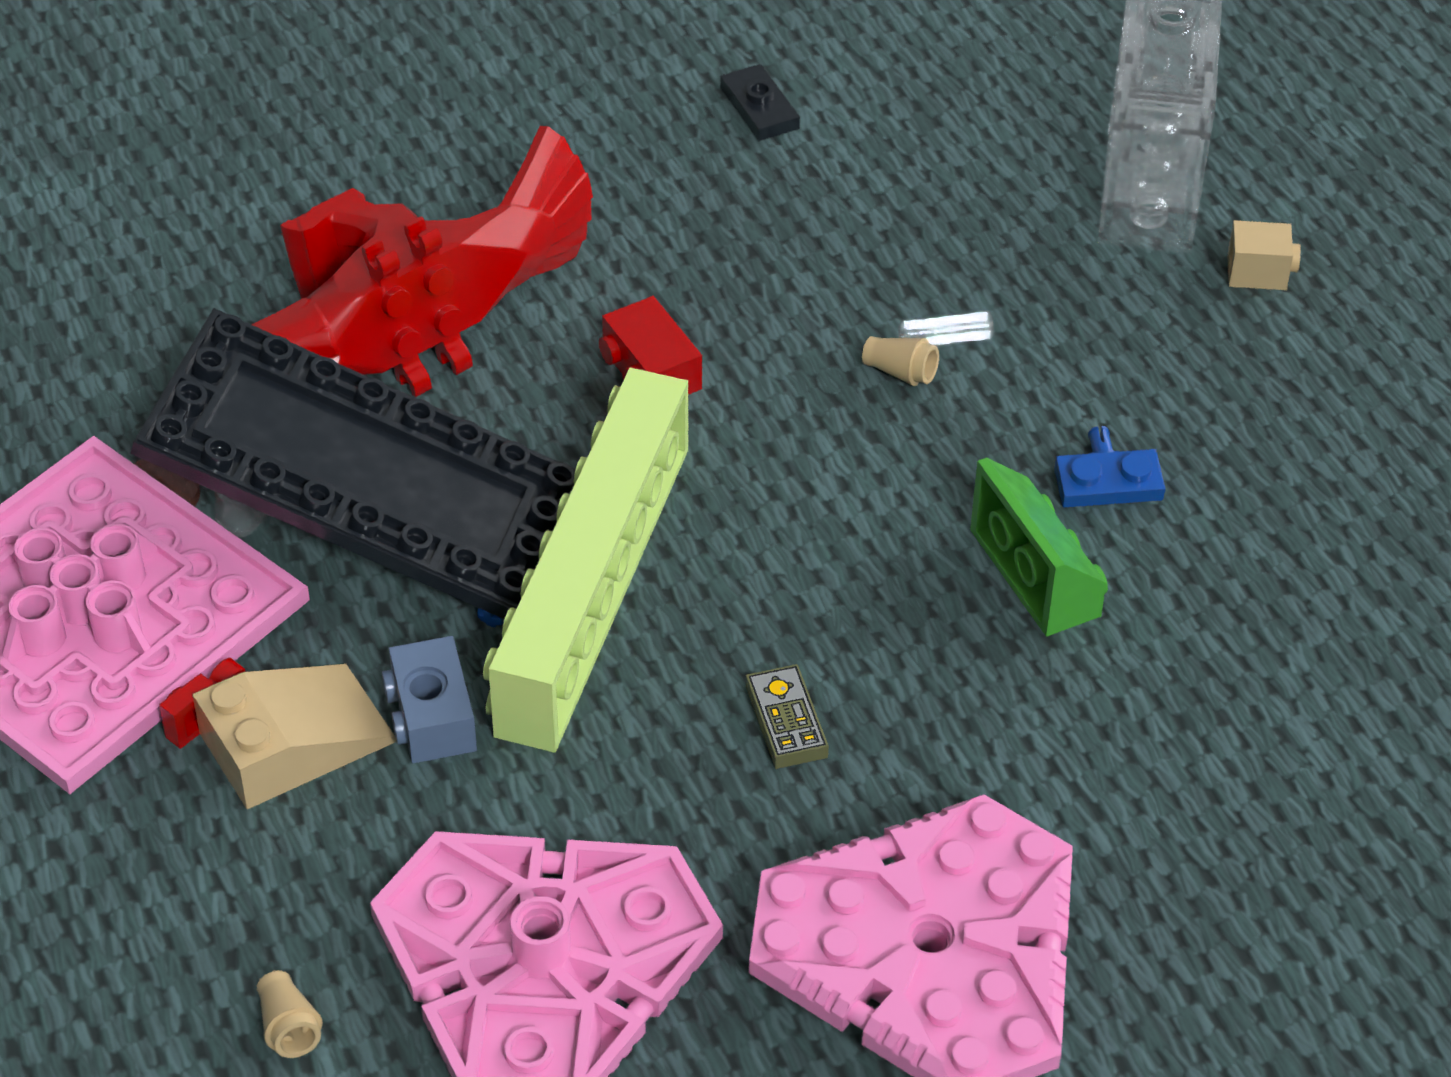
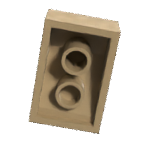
M347 664L242 672L192 694L200 735L246 809L396 742L395 735Z

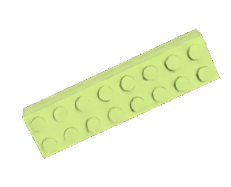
M629 368L621 387H613L608 401V415L605 421H597L591 438V451L588 457H580L577 463L571 494L564 493L560 499L557 509V524L553 531L547 530L543 535L539 549V562L536 568H529L525 573L521 586L520 603L517 609L511 607L508 610L503 623V639L498 648L492 647L487 654L483 669V678L489 680L490 683L486 713L492 715L493 736L495 738L556 753L688 452V380Z

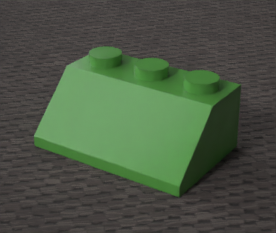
M987 457L978 460L970 531L1045 636L1053 635L1101 617L1104 595L1108 590L1105 574L1097 564H1092L1082 551L1074 531L1066 529L1059 520L1048 496L1040 494L1027 476Z

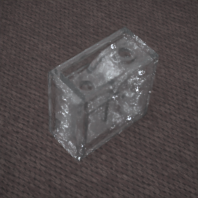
M1125 0L1109 119L1097 244L1191 254L1215 113L1222 0ZM1175 14L1184 20L1168 21L1161 18V16Z

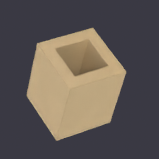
M1233 221L1228 250L1229 287L1287 290L1290 272H1298L1301 252L1300 244L1292 243L1291 224Z

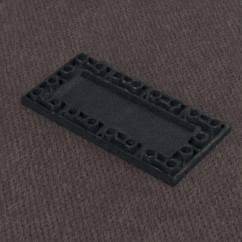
M215 308L211 311L135 438L130 452L134 456L502 619H505L511 607L517 609L520 603L521 586L525 573L529 568L535 569L539 562V549L543 535L547 530H554L557 524V509L560 499L564 493L571 494L574 487V474L576 470L566 463L555 461L526 448L519 442L508 440L479 427L472 421L461 419L432 406L425 400L414 398L385 385L378 379L367 377L338 364L331 358L320 356L291 343L284 337L273 335L242 321L237 316L226 314Z

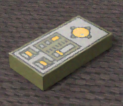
M798 664L747 674L746 689L775 769L828 758L829 746Z

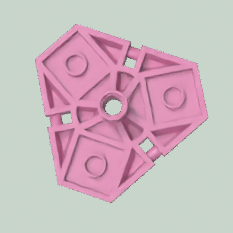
M981 795L943 808L939 813L932 812L923 815L921 819L914 818L905 821L904 825L897 824L885 828L884 836L873 840L862 836L851 840L849 844L842 843L833 846L831 850L827 851L824 849L815 852L814 856H804L763 870L761 872L751 944L749 974L841 1032L850 1023L863 1030V1046L913 1077H1036L1058 1069L1062 1050L1067 957L1061 954V951H1066L1068 939L1073 846L988 796ZM892 857L894 863L885 866L882 860ZM871 998L881 1003L876 1010L867 1005Z
M434 832L370 902L372 918L389 952H391L397 968H399L413 1000L423 1002L424 1004L421 1005L423 1020L428 1030H430L436 1046H438L452 1077H608L610 1073L617 1069L620 1061L630 1053L632 1046L645 1034V1022L648 1018L661 1015L668 1002L673 1000L679 993L681 986L687 983L691 978V974L696 972L723 939V924L677 846L567 840L566 852L545 851V838ZM543 874H560L563 877L562 879L543 878ZM461 988L460 991H457V992H454V993H452V994H449V995L445 996L446 993H449V992H451V991H454V990H457V989ZM619 998L629 1005L627 1008H624L615 1003V1001Z

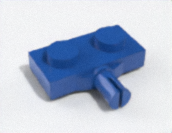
M1098 426L1092 428L1088 432V437L1093 453L1056 456L1054 470L1062 506L1077 507L1163 500L1166 489L1156 449L1114 451L1111 445L1109 429L1101 426L1099 433Z

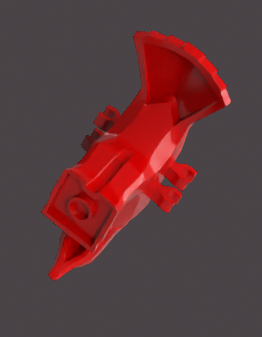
M539 126L526 158L502 202L493 209L469 218L424 220L422 216L417 217L402 203L373 204L366 201L363 193L351 188L312 207L310 211L297 218L288 220L280 225L290 266L301 299L251 325L273 335L284 337L293 344L320 356L331 358L338 364L363 375L380 374L394 367L397 381L401 385L409 383L411 393L416 398L432 389L431 379L418 354L436 346L435 350L438 360L442 364L450 361L455 375L473 367L472 357L461 339L460 332L481 322L509 291L530 277L557 269L577 256L582 241L586 240L587 223L592 220L591 199L593 194L589 175L585 172L579 156L573 154L564 136H560L549 126Z

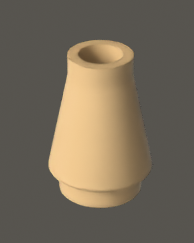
M870 336L865 342L862 360L865 365L880 369L910 385L917 386L919 382L929 384L933 380L939 364V350L936 345L929 344L926 338H878Z
M273 971L264 975L257 984V992L261 1000L266 1044L271 1049L277 1051L279 1055L286 1058H296L309 1053L317 1046L321 1038V1016L296 988L288 973Z

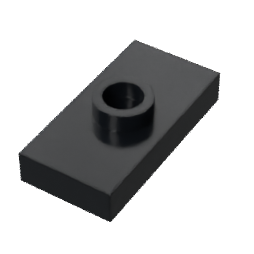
M761 64L720 76L721 90L758 141L800 129V116Z

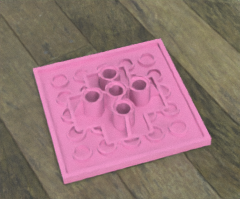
M92 436L0 504V740L67 793L71 794L162 720L159 704L166 700L174 689L184 686L200 673L209 678L215 667L227 658L231 657L234 661L237 660L310 601L308 586L101 440Z

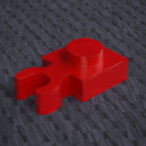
M230 657L220 662L209 678L200 673L184 686L174 689L166 700L159 704L165 737L179 749L197 737L200 732L192 694L237 674L246 672L245 668Z

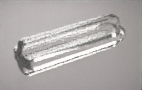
M988 311L905 320L900 322L898 327L899 338H926L929 344L936 346L989 340L994 334V322L991 313Z

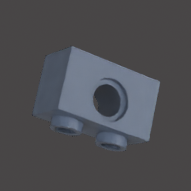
M453 636L389 647L391 670L382 671L383 686L387 703L398 702L399 711L391 713L397 745L408 744L412 764L477 751L474 715Z

